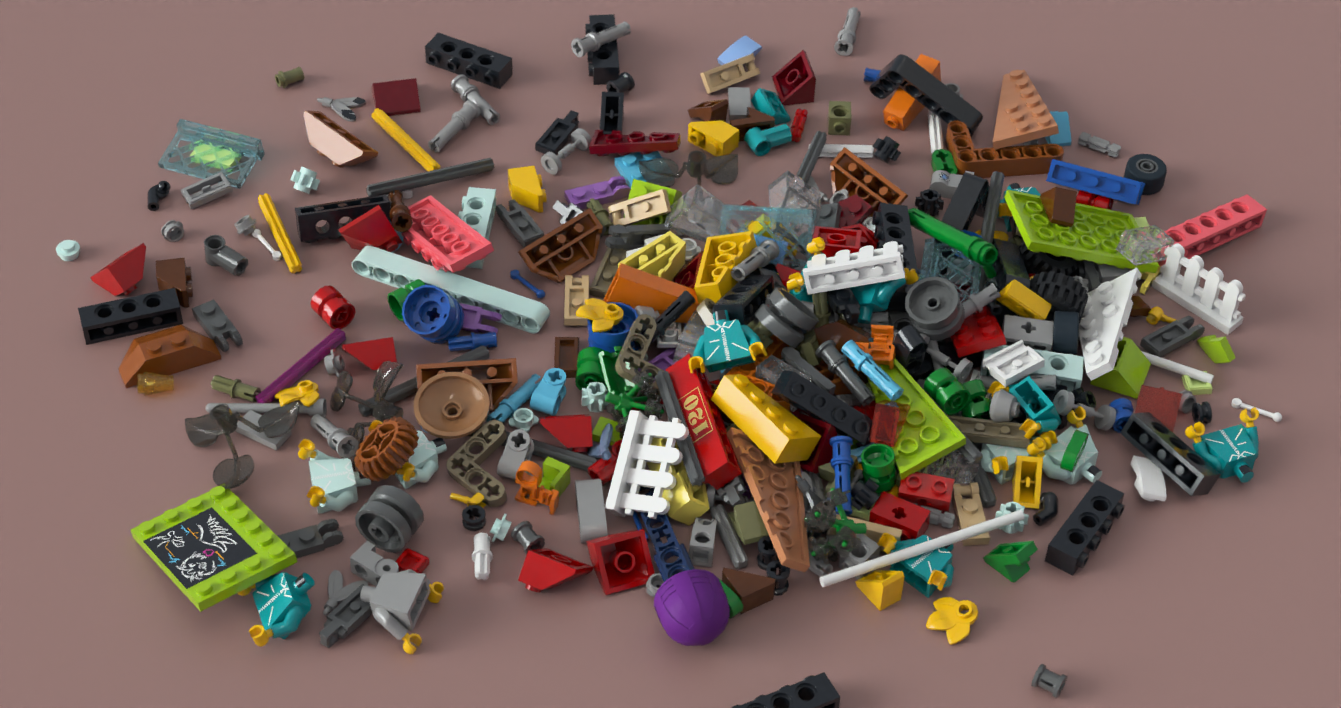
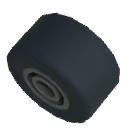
M1151 154L1134 155L1126 164L1124 178L1145 183L1142 195L1156 194L1164 186L1167 167L1160 158Z
M1055 311L1052 352L1077 354L1078 312Z

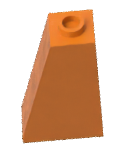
M920 54L916 63L941 81L940 61ZM898 87L883 110L884 123L893 129L897 128L904 131L925 106Z
M620 263L603 299L606 303L620 302L630 305L633 309L638 305L652 307L654 311H658L659 315H661L684 291H688L695 298L696 302L675 322L691 324L695 315L699 316L696 309L699 302L694 289Z

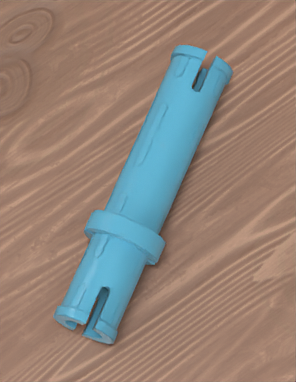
M849 340L843 345L841 352L855 364V368L858 371L866 374L891 401L897 400L902 395L903 389L873 361V357L869 353H865L853 340Z
M533 374L508 399H503L499 403V407L487 416L486 422L496 419L503 423L506 419L512 418L514 412L532 397L534 390L541 382L540 380L535 384L540 376Z

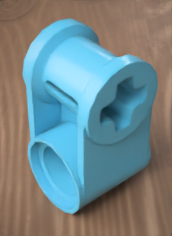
M551 368L545 372L541 382L532 394L530 409L552 416L556 415L566 395V387L564 385L566 373L562 369Z

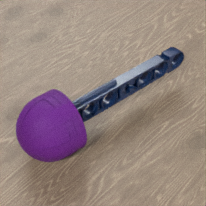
M640 486L639 492L649 489L650 491L644 495L653 496L655 488ZM640 512L657 554L653 557L664 582L657 590L654 598V608L661 625L670 638L682 645L703 646L711 643L726 628L730 614L727 596L720 580L709 571L694 568L685 545L678 543L666 514H657V518L652 519L648 517V513ZM658 522L664 523L659 528H652V526ZM666 536L668 542L663 544L661 538ZM670 557H679L675 562H666Z

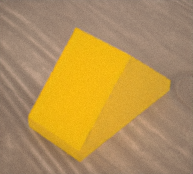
M1016 455L1012 476L1013 502L1019 503L1021 506H1025V508L1039 509L1043 457Z
M875 570L858 579L855 583L876 608L881 611L901 600L905 576L903 571Z

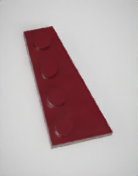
M595 130L589 144V152L597 156H607L610 153L628 155L631 152L650 154L653 151L672 153L679 149L681 138L680 133L652 132L649 136H645L644 133L634 131L629 135H622V131L613 130L612 134H603V130Z

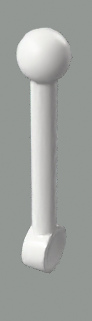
M255 229L252 232L253 237L258 238L272 253L273 260H281V252L275 251L261 235V231Z
M1234 398L1231 403L1233 408L1241 407L1250 411L1254 408V406L1242 403L1239 398ZM1257 408L1259 414L1271 417L1275 422L1282 420V415L1279 412L1271 413Z

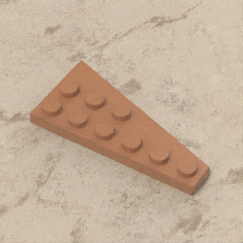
M1013 70L1009 74L1003 75L993 137L994 150L1058 134L1057 123L1025 70Z
M731 427L727 432V436L781 565L805 573L810 567L806 522L804 521L803 493L796 485L798 482L795 479L796 475L801 477L800 461L775 464L742 430Z

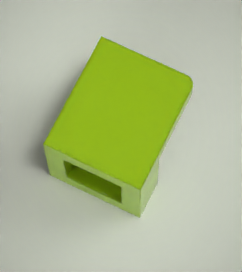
M547 457L543 462V477L540 486L542 485L545 489L551 491L552 489L559 491L560 497L570 484V466Z

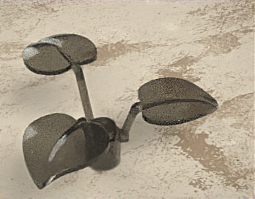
M693 151L688 155V162H683V167L680 171L678 165L667 158L639 161L640 173L648 183L667 188L673 186L675 178H680L687 169L691 177L697 178L698 200H690L686 203L684 207L686 218L694 224L705 227L714 226L720 221L722 215L720 203L712 197L702 199L701 176L704 174L706 179L711 178L716 184L732 183L738 175V154L722 155L706 160V155L703 152Z
M385 361L380 365L373 381V389L375 390L373 396L374 401L377 402L376 405L350 395L348 392L352 386L353 378L350 372L342 371L338 376L337 386L333 389L331 395V410L335 412L341 410L346 398L374 409L373 417L381 422H384L385 419L390 420L394 416L403 418V409L394 406V403L388 402L384 398L398 372L404 365L391 361ZM372 422L356 423L354 428H349L347 432L355 437L358 444H360L364 439V427H369ZM356 454L348 458L351 460L353 471H355L354 458Z
M294 402L283 407L274 408L259 418L258 425L260 427L243 418L239 412L233 414L227 404H219L211 410L210 414L197 418H186V433L190 441L197 447L210 446L216 442L219 435H225L233 454V459H226L215 467L213 480L217 486L232 489L240 486L250 478L255 465L250 455L238 457L230 434L237 429L238 420L259 433L264 432L268 438H277L292 430L296 424L300 406L298 402Z

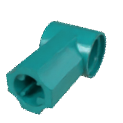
M787 124L763 131L755 127L747 131L744 136V141L757 156H764L772 147L791 142L792 140L790 128Z

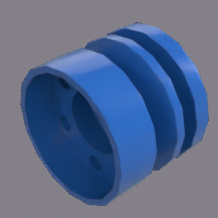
M423 285L415 288L407 295L403 303L402 316L404 323L411 331L431 343L443 344L448 342L449 338L456 337L463 326L464 312L462 306L455 298L434 285Z
M620 302L607 303L616 304L624 311L623 319L617 325H614L612 329L604 332H593V320H587L588 347L601 348L604 351H609V353L615 352L614 346L623 347L631 325L637 319L638 314L630 305ZM631 341V347L638 351L639 347L634 341Z

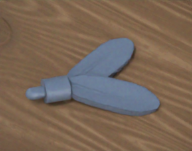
M610 423L602 431L600 444H595L587 451L588 456L602 457L603 460L611 458V452L608 447L612 437L613 426Z

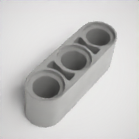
M601 479L575 480L581 544L587 543L586 541L607 536Z

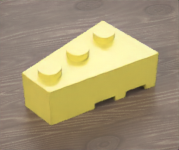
M668 231L620 261L618 268L620 263L672 281L685 264L686 242L671 231Z
M653 438L651 445L665 447L667 439ZM676 442L674 448H676V449L679 450L678 445H677V442ZM682 460L677 465H670L668 473L676 478V485L671 490L664 489L662 498L670 503L669 517L690 526L695 522L696 517H701L710 508L705 483L702 482L701 486L691 485ZM647 462L650 470L659 471L661 463Z

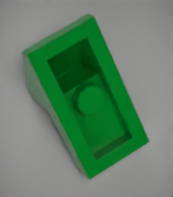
M1034 541L1004 543L995 547L983 559L1008 580L1016 582L1030 570L1027 562L1030 561V556L1038 549Z

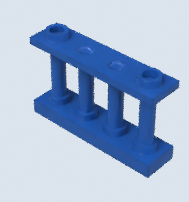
M1052 159L1046 180L1051 183L1135 205L1140 204L1145 186L1143 182Z

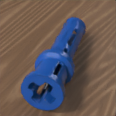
M835 436L830 439V446H832L833 458L830 460V464L835 470V490L847 516L852 514L850 469L854 465V460L851 458L850 446L853 444V439L848 436ZM836 507L835 513L839 514L838 509Z

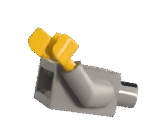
M408 569L397 573L382 574L376 587L364 585L361 590L360 599L363 602L370 603L374 618L398 640H404V651L408 654H414L416 647L410 642L420 646L422 639L416 633L409 635L407 632L408 630L413 631L427 599L432 603H438L441 600L444 586L441 582L430 584L426 574Z

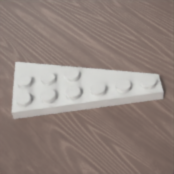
M1138 268L1110 282L1106 281L1098 288L1087 292L1088 300L1079 323V334L1086 374L1091 381L1114 369L1119 352L1117 344L1119 341H1122L1124 335L1122 327L1127 325L1133 305L1131 297L1132 294L1137 292L1136 281L1140 280L1142 275Z

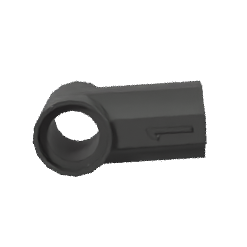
M211 235L204 240L205 260L208 265L221 266L237 276L245 272L248 266V259L228 247L222 236Z

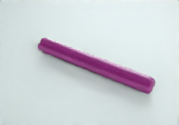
M339 328L335 329L255 397L256 403L273 402L276 399L274 396L279 391L293 385L327 356L332 349H335L346 340V333Z

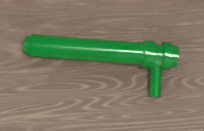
M917 208L908 209L911 227L962 252L966 258L982 265L989 279L996 276L992 264L997 259L998 251L993 244L978 236H970Z

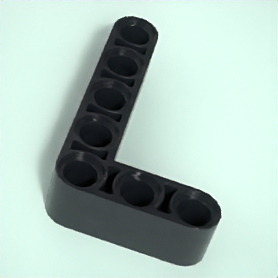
M903 54L898 55L885 66L869 88L874 96L885 99L900 87L947 124L951 121L965 123L970 137L983 120V115L976 108L910 57Z
M965 172L942 221L960 231H968L975 215L984 218L989 191L988 180ZM933 238L923 259L921 271L936 277L945 278L950 257L956 256L954 255V248Z
M994 238L992 244L997 249L998 256L992 266L996 272L995 279L1000 291L1014 279L1029 288L1030 278L1018 245ZM998 302L1002 307V312L995 316L1002 329L1005 315H1019Z
M908 325L902 328L897 333L893 343L895 346V358L915 381L919 379L926 380L935 371L931 356L926 352L928 344L914 326ZM952 342L938 346L939 351L950 357L951 361L957 365L962 359L966 358L973 362L972 369L981 366L983 351L958 357ZM949 365L946 366V367L944 366V368L949 369L952 373H953L954 370H955L954 368L950 367Z

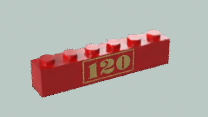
M689 353L668 367L666 371L670 374L705 476L703 483H709L718 490L735 477L741 475L742 472L727 436V430L719 408L711 400L713 391L706 372L701 373V369L696 368L691 374L688 361L693 356Z

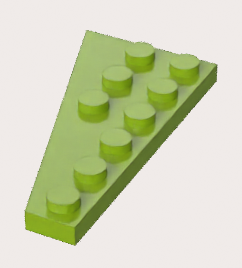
M896 358L894 359V367L892 369H889V365H877L903 389L902 395L897 400L891 401L867 376L871 391L875 395L874 400L889 445L895 454V463L901 480L966 444V437Z

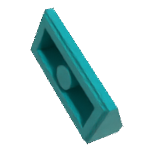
M758 88L751 99L755 109L774 117L775 125L790 122V116L776 93Z

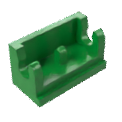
M614 346V353L602 351L598 355L608 392L619 396L620 393L627 394L636 384L626 380L616 372L615 364L622 347ZM625 362V363H626V368H627V369H630V367H629L630 363ZM640 388L632 397L643 395V388Z

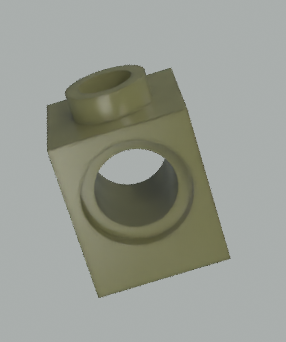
M829 101L828 135H850L852 119L851 102Z

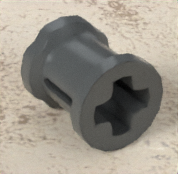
M529 521L519 523L511 532L512 539L519 541L524 547L526 555L528 550L542 549L545 545V539L534 532L533 526Z
M1041 664L1033 677L1031 686H1039L1051 692L1053 697L1058 698L1066 684L1067 675L1062 674L1060 676L1046 669V665Z

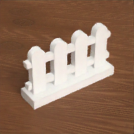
M896 241L885 243L883 248L874 249L873 246L868 245L860 248L859 252L850 254L849 250H840L833 257L826 258L825 254L813 256L812 260L807 261L808 268L803 269L808 295L905 278L903 255H901L904 252L903 244L898 245Z
M1178 243L1167 247L1164 251V254L1167 255L1166 264L1160 267V272L1162 273L1153 280L1151 287L1226 335H1229L1242 324L1244 318L1240 315L1241 312L1238 311L1239 302H1242L1246 297L1242 293V283L1238 280H1232L1229 284L1223 281V272L1217 267L1210 271L1203 268L1204 261L1198 255L1190 259L1184 257L1185 250ZM1182 265L1186 267L1185 276L1180 274ZM1201 277L1206 280L1204 288L1199 286ZM1220 289L1225 292L1223 301L1218 298Z
M630 410L605 509L620 517H625L626 515L633 516L634 511L648 513V517L656 519L657 514L664 515L669 511L670 503L662 498L664 489L671 490L675 487L676 478L668 473L670 465L679 464L683 458L682 453L674 448L676 440H685L689 435L688 428L681 424L679 418H673L672 422L657 421L658 417L650 415L648 418L640 411ZM653 437L667 439L666 446L651 445ZM646 463H661L660 470H645ZM640 486L655 488L653 496L639 495Z

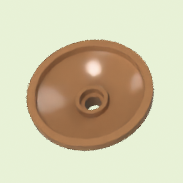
M446 372L431 377L421 385L415 395L413 406L416 420L426 432L439 438L456 439L470 435L483 425L489 414L490 401L486 388L473 376L461 372Z

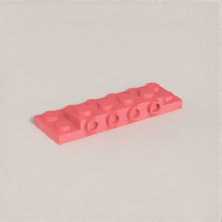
M431 195L408 207L413 223L409 230L401 233L404 236L403 241L407 246L411 244L417 254L421 252L425 261H431L437 271L440 269L445 272L451 271L452 273L461 271L467 265L484 259L489 253L494 251L491 242Z

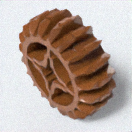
M394 416L390 420L385 419L382 424L379 423L375 429L371 430L368 436H365L364 441L359 444L360 448L356 450L354 458L355 466L367 479L369 478L372 482L388 479L391 474L395 475L397 470L402 469L403 465L409 462L410 456L414 455L415 452L413 450L418 446V432L410 422L402 417L397 418Z

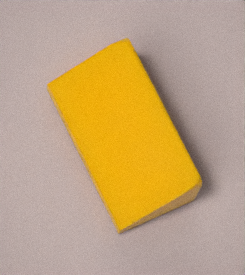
M1015 279L999 292L1001 296L996 298L997 301L1020 317L1045 320L1051 309L1049 302Z

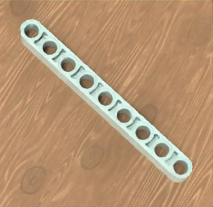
M365 246L352 262L353 270L363 277L396 288H404L406 284L420 279L425 285H434L444 290L459 303L482 307L484 310L501 314V321L496 322L529 333H538L550 316L549 308L541 302L448 271L445 272L442 269L437 271L433 266L373 246Z

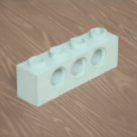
M469 187L467 196L462 198L463 211H459L458 214L461 220L488 241L497 206L496 189ZM484 259L477 260L466 267L482 269Z
M1002 345L983 351L980 375L992 376L987 368L984 369L982 367V360L1009 345ZM1033 349L1045 359L1044 367L1029 375H1056V384L1067 386V391L1072 392L1080 388L1083 379V356Z

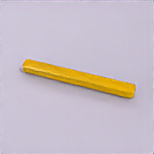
M374 109L371 117L427 171L441 169L440 165L383 110Z
M267 193L264 195L260 194L258 196V203L291 273L300 272L302 264L270 195Z

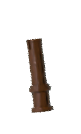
M394 190L395 194L392 191L388 194L391 203L389 212L391 223L396 231L405 232L412 226V217L409 208L404 205L402 193L399 190Z

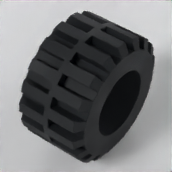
M1024 240L1018 246L1028 274L1036 275L1041 272L1049 273L1050 271H1055L1056 273H1064L1067 276H1071L1080 264V261L1071 257H1057L1050 253L1032 252L1027 249Z
M1050 271L1049 273L1041 272L1034 275L1030 280L1029 286L1031 291L1051 304V309L1045 320L1054 321L1055 311H1068L1079 313V323L1088 300L1086 288L1082 287L1079 281L1074 280L1075 278L1064 273H1056L1055 271Z

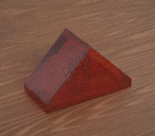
M889 400L877 402L875 404L869 438L870 442L895 447L910 410V405Z

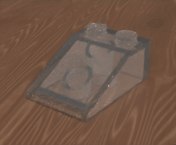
M787 170L768 185L771 232L781 240L788 242L791 247L803 255H806L804 249L797 245V240L800 235L807 231L814 232L822 209L821 194L815 187L805 183L801 177L795 176Z

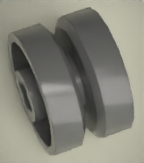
M924 278L916 282L909 289L905 298V308L913 326L919 334L924 333L929 336L930 340H944L954 335L964 322L965 309L954 284L945 278Z
M776 287L769 295L772 305L762 304L755 312V316L780 340L793 348H797L805 339L801 329L812 331L819 322V319L792 294L781 287Z
M391 485L378 487L355 516L356 526L367 541L381 550L393 553L402 551L424 521L423 511L415 499L402 489Z

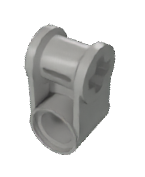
M514 430L508 436L504 452L498 463L497 474L499 476L515 480L516 472L521 463L531 460L535 445L525 430Z

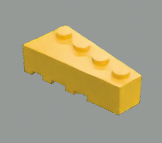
M753 231L707 237L694 287L699 304L706 298L716 303L739 282L733 279L731 271H733V267L749 257L752 249L757 247Z
M742 374L724 375L711 398L775 464L808 460L821 438L817 432L755 386Z

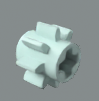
M302 166L299 172L294 170L291 180L295 182L293 188L308 194L311 189L317 190L320 180L316 179L317 172Z
M592 382L587 386V389L582 388V406H587L590 412H603L606 406H611V403L605 401L608 393L605 385L600 382Z
M1013 501L1006 504L1002 503L1000 511H996L995 518L1018 510H1022L1024 513L1025 506H1021ZM1024 514V520L999 529L1009 534L1018 531L1023 532L1024 525L1028 523L1029 515Z

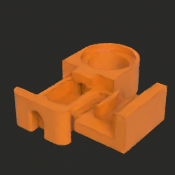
M871 325V338L874 339L873 342H870V346L869 343H855L865 353H869L876 364L889 365V369H892L896 355L895 346L893 345L894 326ZM848 358V364L851 367H855V364Z
M523 461L516 472L515 483L520 484V489L515 496V500L532 506H536L539 501V503L549 506L550 514L554 515L558 507L559 491L554 489L551 491L545 489L542 485L540 486L542 482L541 467L535 462Z

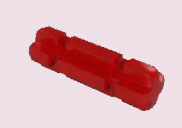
M799 108L796 110V116L790 130L792 135L791 142L795 141L797 143L801 140L808 112L806 109L802 110Z

